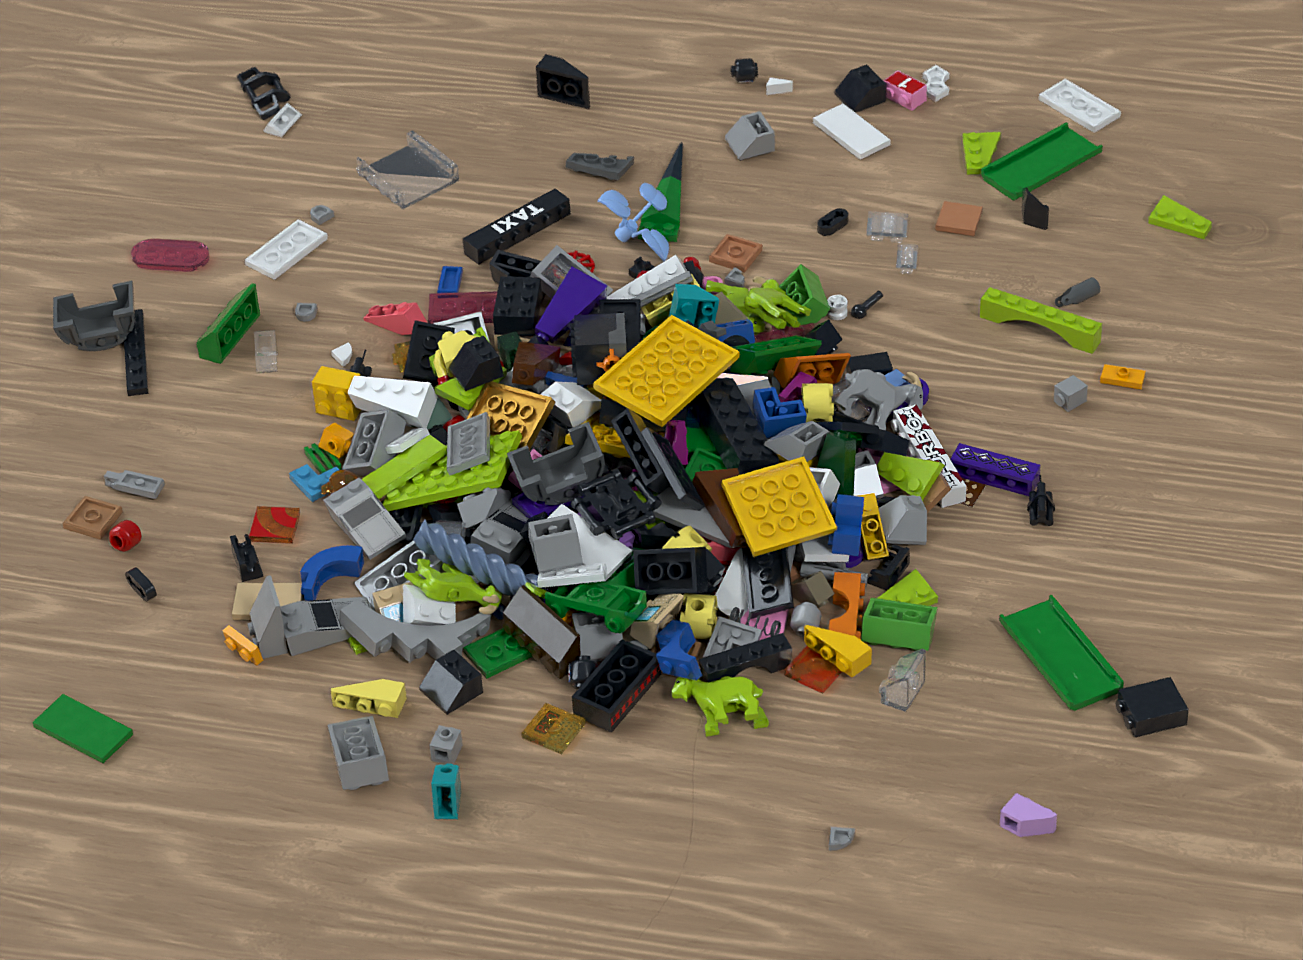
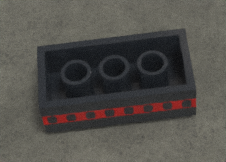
M621 639L573 694V716L612 733L661 676L656 653Z

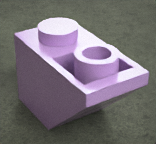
M1018 793L1001 810L1000 827L1019 837L1054 833L1056 830V813Z

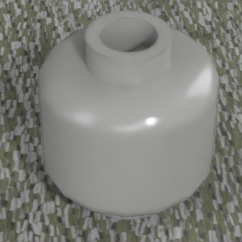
M803 602L793 609L790 626L798 636L804 637V626L810 625L819 628L822 614L815 604Z

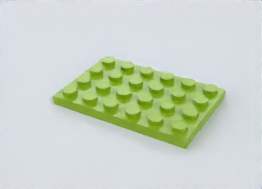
M505 431L499 435H490V461L453 475H449L447 471V455H445L389 492L383 502V506L387 511L480 492L488 487L491 489L500 487L511 464L507 453L517 450L522 439L520 431Z

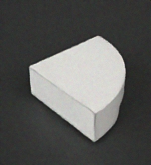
M349 342L332 350V357L342 366L347 365L352 356V348Z

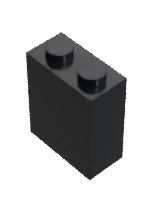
M1171 677L1122 688L1118 691V699L1115 701L1118 713H1122L1126 728L1131 730L1135 738L1187 725L1189 709Z

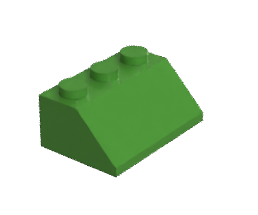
M802 264L779 285L792 300L811 309L810 315L806 316L785 308L790 314L798 318L797 321L801 325L817 323L830 310L818 275Z
M871 598L863 616L861 641L872 645H890L893 648H912L914 651L919 652L929 651L938 607Z

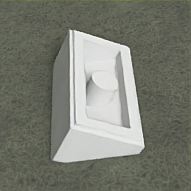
M286 103L267 124L264 132L282 137L302 114Z

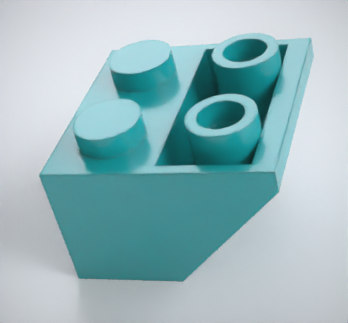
M675 284L669 317L673 315L684 322L689 320L697 329H699L702 323L711 320L715 323L719 298L697 285Z

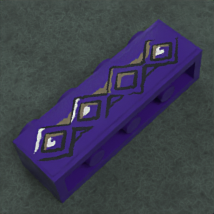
M959 443L950 459L961 478L1029 496V492L1035 491L1039 482L1040 464Z

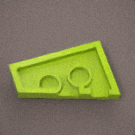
M885 452L876 466L879 475L911 496H920L923 501L945 465L940 462Z
M917 569L913 570L877 598L925 606L938 603L937 594Z

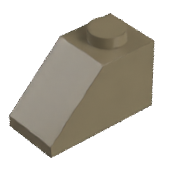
M822 571L801 576L791 582L793 598L800 603L809 602L820 608L829 602V597L834 595Z

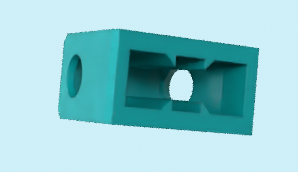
M451 763L436 765L431 783L434 819H458L461 796L459 766ZM449 794L448 798H450L448 802L443 800V797Z

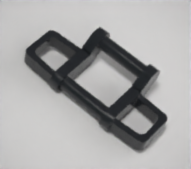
M252 67L237 75L242 90L247 93L252 107L258 112L262 120L277 114L281 110L278 102L285 103L291 99L289 92L284 89L280 82V77L276 73L260 72L256 67ZM265 84L275 87V89H271L259 96L254 92L255 89ZM274 102L273 107L265 111L260 110L261 108Z

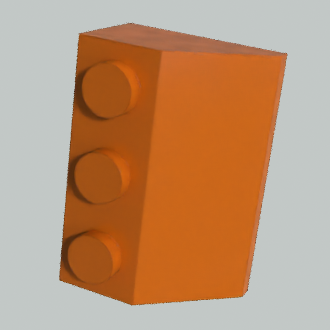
M849 353L780 358L774 375L783 390L800 372L815 377L817 383L833 384V387H837L851 355Z

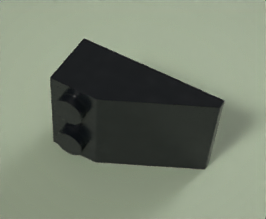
M545 54L536 65L538 97L589 109L588 76L563 58Z

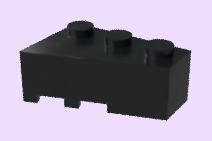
M497 250L489 263L492 280L499 284L500 276L530 277L531 272L541 261ZM553 267L544 275L552 283L555 280ZM543 291L541 303L546 296V294Z

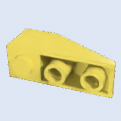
M386 679L331 689L334 707L394 718L399 717L407 699L405 683Z

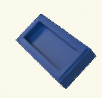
M442 267L437 291L438 297L458 298L463 267Z

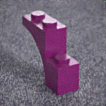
M670 420L666 423L664 437L670 442L682 465L688 464L685 421ZM636 468L632 469V472H638Z

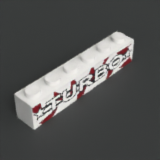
M913 405L894 410L891 428L898 436L910 440L907 455L924 460L931 459L945 465L941 473L951 490L938 502L941 508L965 502L966 485L918 406Z

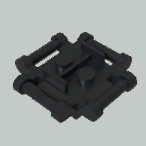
M615 468L610 470L609 474L591 482L578 484L577 489L582 498L576 497L573 499L571 507L584 518L590 526V531L593 535L597 536L606 532L617 540L631 530L645 524L655 523L656 519L652 511L658 509L662 501L658 496H654L649 488L645 486L638 472H633L628 478L623 479L619 469ZM636 486L647 502L642 503L631 488ZM596 489V492L591 494L590 491Z

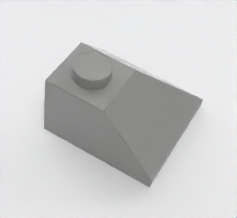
M900 495L878 508L886 543L926 544L927 510L920 496Z

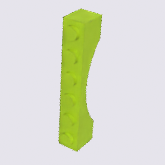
M991 287L988 288L981 298L980 318L995 323L1010 320L1034 322L1056 332L1073 348L1093 354L1101 343L1102 323Z

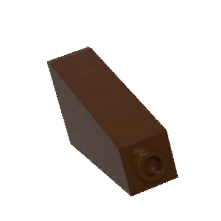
M519 342L514 360L512 383L533 386L543 379L548 371L553 372L559 367L561 346Z
M738 468L695 472L692 482L705 503V508L729 541L731 548L749 547L721 485L722 480L738 476Z

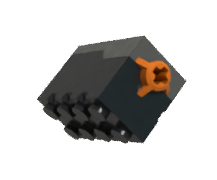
M624 313L574 315V323H570L572 376L577 378V385L594 384L598 378L627 354Z

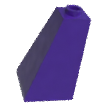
M571 266L536 325L535 334L546 342L554 343L571 329L570 323H574V315H588L599 306V299H606L607 285Z

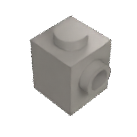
M1072 375L1055 385L1054 402L1069 412L1087 401L1088 385Z
M438 726L429 745L431 761L444 764L455 763L463 746L461 730Z

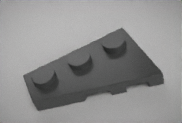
M573 153L566 160V168L573 169L576 172L590 173L593 176L607 177L610 180H619L634 164L633 156H627V159H617V155L599 158L597 154Z

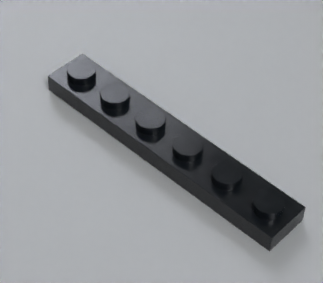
M143 309L134 310V327L124 340L128 396L149 394Z

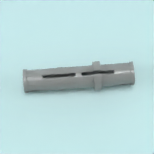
M802 562L800 576L822 571L826 580L834 581V572L861 573V583H865V587L867 586L868 573L852 571L846 567L838 569Z

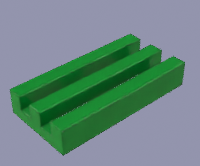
M315 443L311 444L312 448L310 449L308 446L304 447V453L320 474L328 470H325L313 453L319 456L322 463L329 470L334 467L342 470L339 460L331 453L318 447Z

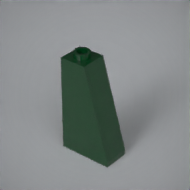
M844 430L827 433L817 468L831 469L839 481L840 486L835 499H837L838 494L854 496L856 439L849 436V433Z

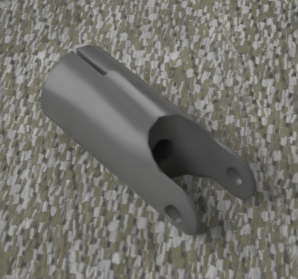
M1091 277L1067 289V291L1055 299V305L1062 307L1064 305L1079 304L1099 294L1101 291L1100 285L1095 278Z

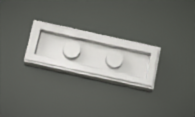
M606 563L581 565L541 573L537 579L538 588L605 581L607 573Z

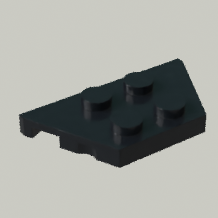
M424 504L388 511L407 536L398 543L407 545L413 541L419 529Z

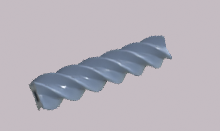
M424 520L413 539L415 545L424 553L436 555L440 561L456 566L462 573L475 576L483 584L495 586L502 594L514 596L518 589L525 585L526 582L538 586V575H525L522 568L517 564L505 565L503 559L498 554H485L484 549L480 545L475 543L466 544L461 535L456 533L447 534L440 524H427L426 520Z

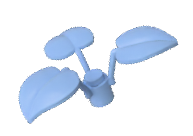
M643 183L639 191L642 197L648 201V204L633 220H627L631 211L628 207L627 199L615 190L603 193L598 202L606 205L612 212L623 218L619 227L615 230L616 237L622 242H627L631 237L634 239L641 234L644 241L664 262L669 252V244L666 238L654 229L649 231L645 228L637 232L638 225L636 221L651 205L659 211L664 210L667 206L665 196L651 184Z

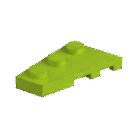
M1001 132L963 133L962 140L967 175L981 174V168L991 163L992 156L1001 139Z
M1163 195L1149 216L1148 221L1149 224L1205 239L1212 228L1211 221Z
M502 367L504 376L493 380V382L499 383L506 377L507 369ZM453 378L436 386L435 394L469 411L475 404L485 384L464 391L456 378Z

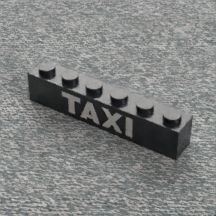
M556 188L464 237V254L478 265L487 261L495 255L497 250L505 251L570 215V199Z

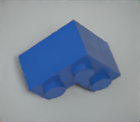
M775 387L754 390L752 408L767 438L774 437L789 427L806 423L807 414L802 400L780 402Z
M838 494L837 502H832L831 515H835L837 530L829 534L828 545H832L833 554L859 555L864 497Z

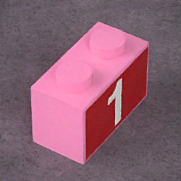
M896 71L884 80L886 83V98L911 111L927 100V85L900 71Z

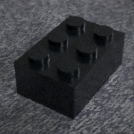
M500 276L493 312L494 335L517 336L518 334V336H535V327L538 323L542 300L541 278Z
M706 547L633 550L635 589L646 591V595L708 592Z

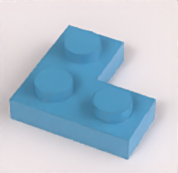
M306 464L289 473L290 480L312 502L348 485V478L337 467L317 475Z

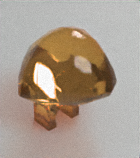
M344 469L335 471L329 477V482L321 486L322 494L329 493L330 496L332 493L348 485L351 481L358 478L357 475Z

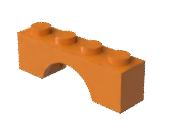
M834 572L833 604L846 610V613L838 618L831 619L829 630L856 636L861 640V631H857V629L862 628L863 615H860L859 612L864 610V599H861L860 596H865V583H861V573Z

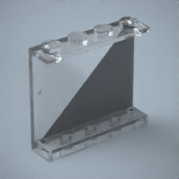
M413 130L407 133L408 146L370 165L365 160L357 158L356 169L358 174L402 209L459 181L458 165Z

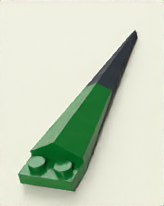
M680 142L656 188L665 196L667 206L664 210L659 211L651 205L642 215L638 230L640 231L645 228L649 231L652 229L657 230L668 242H677L680 233L682 142ZM641 234L638 235V239L644 240Z

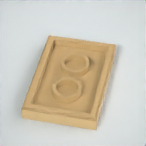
M237 583L232 610L233 620H251L250 611L263 583ZM273 583L280 607L302 601V583Z

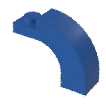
M351 545L336 546L312 556L300 571L302 580L301 594L304 595L305 601L316 600L320 587L331 578L338 576L360 577L364 565L363 547Z

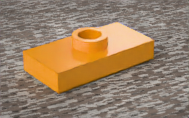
M1104 364L1100 383L1142 390L1146 371Z

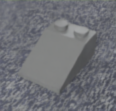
M271 575L266 576L250 611L251 622L247 623L250 636H255V638H252V643L258 646L263 659L288 653L279 600Z

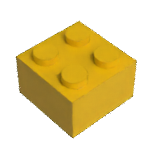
M321 366L312 380L316 413L355 421L361 409L355 407L348 395V390L353 377L360 376V374Z

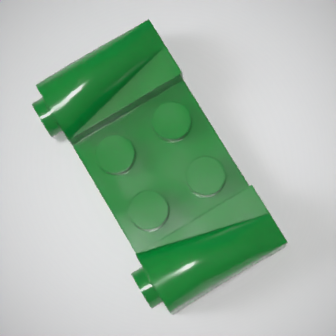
M606 581L561 585L554 593H545V604L559 617L564 618L571 608L594 613L598 616H604L607 629L619 634L628 629L647 607L646 591Z

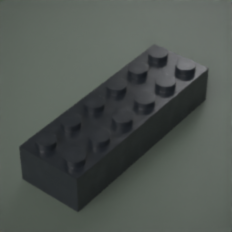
M716 378L690 402L727 469L738 468L739 475L778 464V456L773 450L764 445L768 439L733 378Z

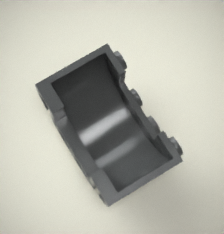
M133 281L113 284L117 300L78 308L73 293L53 297V329L57 336L69 345L71 343L78 346V349L85 351L107 350L122 343L129 332H132L135 322Z
M589 422L568 429L573 445L532 460L528 446L507 453L520 487L529 499L535 502L537 500L543 501L545 505L571 502L576 497H582L577 489L578 484L588 483L602 476L605 465L604 456Z

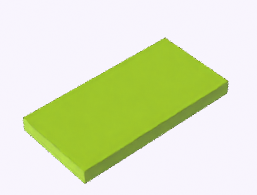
M429 434L362 478V480L376 497L380 499L447 455V447Z

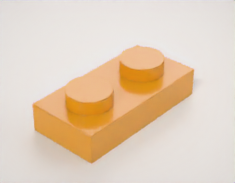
M230 625L222 630L226 639L224 642L230 650H236L246 662L251 661L256 666L263 661L258 646Z

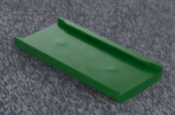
M1065 122L981 168V176L985 182L1014 201L1022 197L1023 188L1027 187L1029 192L1035 190L1102 152L1103 146H1096L1070 129L1068 123Z
M1049 595V600L1008 616L999 615V622L1069 709L1076 711L1116 695L1119 689L1124 687L1122 678L1053 595Z

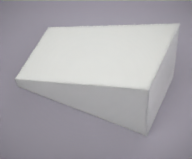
M770 78L766 85V95L793 91V81Z

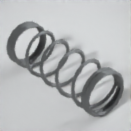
M734 607L729 620L740 623L744 610L742 609L740 612L739 608ZM752 612L749 613L748 620L745 625L749 626V621L751 619ZM758 615L756 619V625L754 626V628H757V624L760 620V615ZM767 617L762 631L764 630L766 636L778 635L781 629V622L777 620L773 622L770 633L766 634L765 627L769 620Z

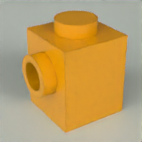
M334 422L324 429L318 447L340 458L346 453L348 454L354 433Z

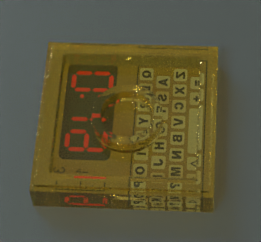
M545 703L523 730L522 738L562 754L584 727L585 718Z

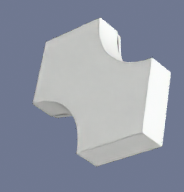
M937 65L923 72V79L927 81L928 98L936 102L949 94V88L945 85V81L949 79V72Z

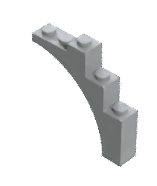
M356 599L340 610L339 624L374 657L380 653L387 652L392 646L410 663L416 658L419 659L424 656L426 652L435 660L453 649L462 656L463 647L469 645L478 636H483L488 632L491 615L479 613L466 620L445 625H415L385 617L367 607L359 599Z

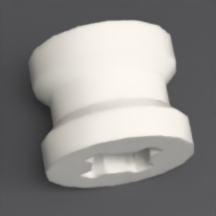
M842 295L829 297L827 300L830 306V310L827 313L828 317L833 320L846 318L848 314L846 308L848 305L847 298Z

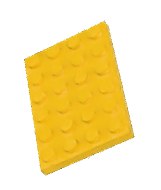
M671 315L594 382L593 389L663 427L739 358L740 352Z

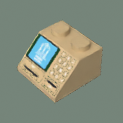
M404 584L372 593L375 612L403 622Z
M659 594L654 600H649L647 607L632 624L630 635L652 650L658 643L656 635L672 620L678 621L684 596L682 594Z

